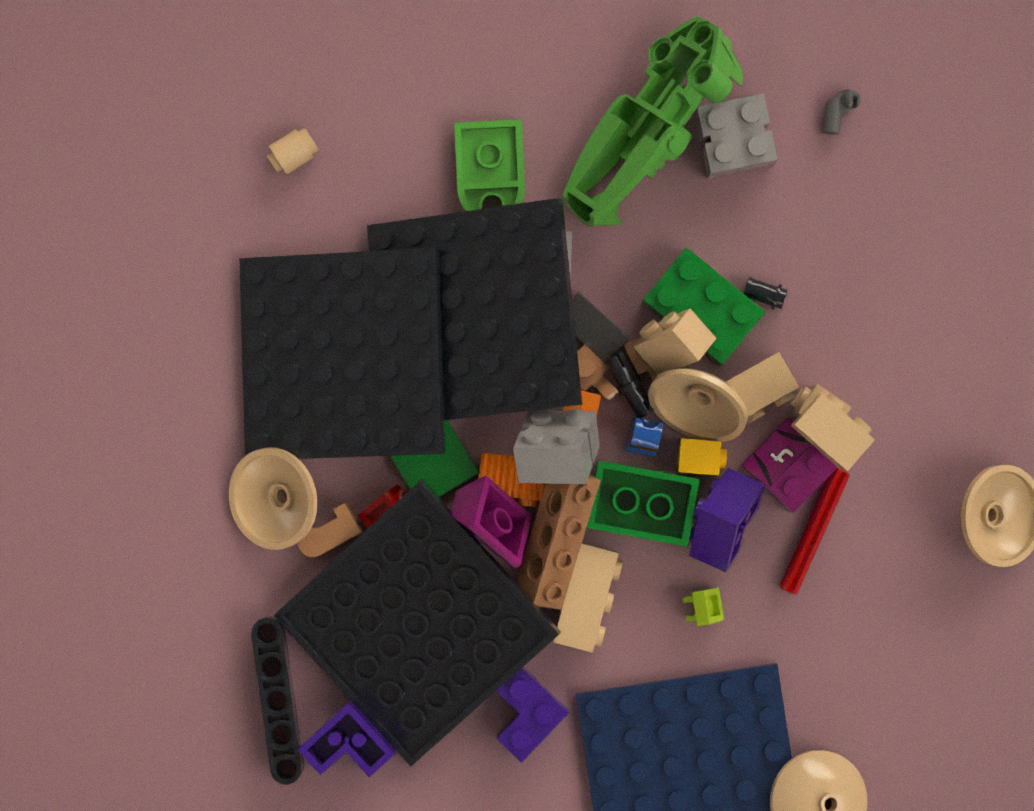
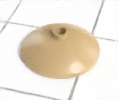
M690 368L672 369L657 375L649 388V403L656 415L672 429L693 439L725 442L738 437L746 426L748 413L739 394L725 381L710 373Z
M269 447L247 454L237 464L229 484V504L238 528L251 542L265 549L279 550L296 545L309 533L316 517L317 493L309 471L296 456L283 449Z
M994 465L988 467L973 479L965 493L961 509L962 531L969 549L982 562L996 567H1010L1022 562L1034 550V480L1019 467L1013 465Z
M824 750L807 751L790 759L777 774L770 794L771 811H867L868 804L865 783L856 767L843 756ZM828 798H830L832 801V806L830 809L826 810L824 804L825 801Z

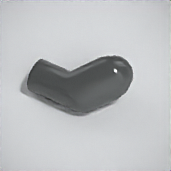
M842 90L826 102L823 133L839 134L841 117L860 105L861 97L857 91Z

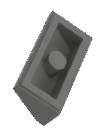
M579 292L572 299L576 337L602 361L607 357L610 359V355L617 352L629 339V336Z

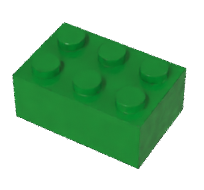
M687 247L641 302L661 320L673 311L678 314L690 308L716 337V340L704 355L718 366L723 365L765 313L761 307Z
M597 461L594 477L601 481L586 528L688 547L700 479Z

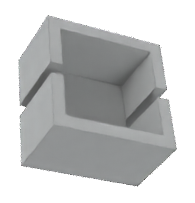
M764 93L699 106L695 110L694 115L700 143L706 142L709 137L711 141L705 143L702 148L708 178L772 166L778 160L772 130L765 131L770 124Z
M548 409L528 411L522 425V431H520L513 447L518 483L586 484L592 469V463H594L600 447L595 411H582L580 409L569 411H549Z

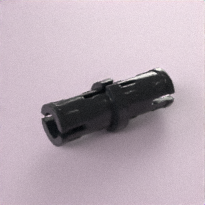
M620 350L611 354L610 359L609 357L605 358L603 362L618 384L616 387L618 393L625 396L635 416L643 418L650 414L648 410L653 412L654 409L649 403L648 395L641 385L643 380L640 375H635L623 351Z

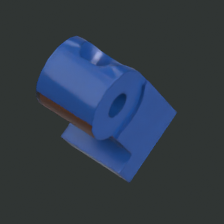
M637 417L632 418L625 451L655 457L659 448L664 423Z

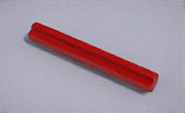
M837 468L828 477L780 584L782 590L791 594L798 593L849 479L848 472Z

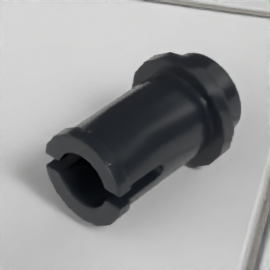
M749 277L743 294L749 299L770 305L771 309L774 310L775 307L782 309L788 290L782 288V284H779L777 287Z

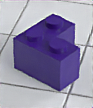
M729 468L721 479L715 478L709 488L707 499L701 498L695 508L693 517L697 518V522H695L690 531L689 541L692 542L689 556L723 572H727L740 552L745 528L759 509L765 484Z
M522 667L497 690L518 711L513 719L497 734V740L522 763L569 714L568 709L525 667Z
M351 700L297 749L320 775L347 752L368 777L372 776L396 753L391 744Z

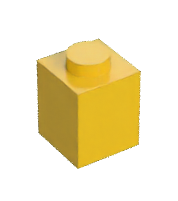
M680 438L678 441L676 472L719 476L720 469L726 468L727 449H721V441Z

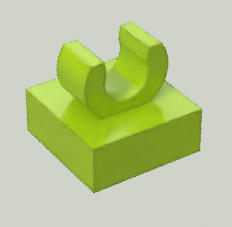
M719 587L698 590L682 599L683 603H693L695 608V614L685 616L686 621H697V626H702L724 620Z

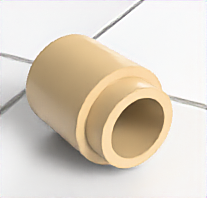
M304 127L298 132L296 129L269 145L272 152L266 156L277 173L283 169L286 174H289L313 159V154L319 151Z

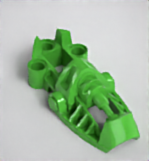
M696 16L672 30L665 37L657 39L648 51V60L651 64L645 71L649 78L636 98L628 94L619 96L607 110L587 141L563 193V198L569 209L586 226L621 225L623 221L617 218L619 203L645 175L653 179L656 175V170L658 168L662 169L665 166L666 160L676 161L693 138L692 134L684 126L702 100L706 98L711 103H720L729 95L732 89V81L742 86L743 69L731 49V40L718 26L712 24L709 20ZM687 76L688 84L684 87L681 83ZM622 158L626 160L604 192L592 199L585 195Z

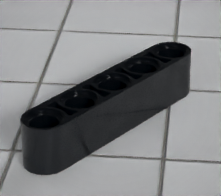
M267 616L254 624L251 637L270 772L276 782L289 785L294 783L302 774L304 759L303 755L297 750L301 746V738L285 627L276 617ZM270 623L276 627L277 636L274 641H266L261 637L260 628L262 624ZM268 657H275L281 662L282 670L279 674L271 675L266 671L264 665ZM280 691L286 696L287 702L284 708H275L270 704L269 696L271 692ZM278 725L287 726L291 731L290 741H278L274 735L275 727ZM280 760H292L296 765V773L291 776L282 774L279 770Z

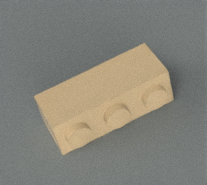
M581 543L556 625L561 633L553 640L554 643L592 653L595 645L601 647L606 627L600 626L603 612L610 613L614 594L609 593L611 581H618L623 561L617 560L618 552Z

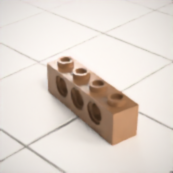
M591 474L586 484L546 483L516 582L537 606L562 610L601 481Z

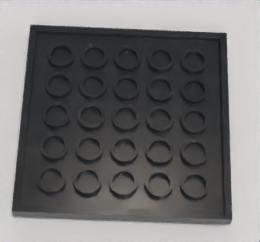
M555 198L367 225L369 251L418 248L439 249L444 421L582 405L563 199Z
M438 248L239 258L245 456L255 450L269 447L288 451L298 459L445 454Z
M423 479L413 486L274 614L276 619L410 767L561 633L475 536L453 518L451 510Z

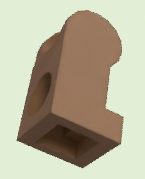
M348 502L333 509L337 518L321 527H312L305 538L298 543L302 554L307 557L320 556L364 532Z

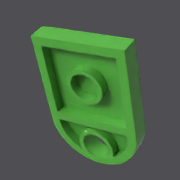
M522 119L454 123L457 191L463 209L465 211L482 209V204L488 197L498 198L502 206L522 203L525 195Z

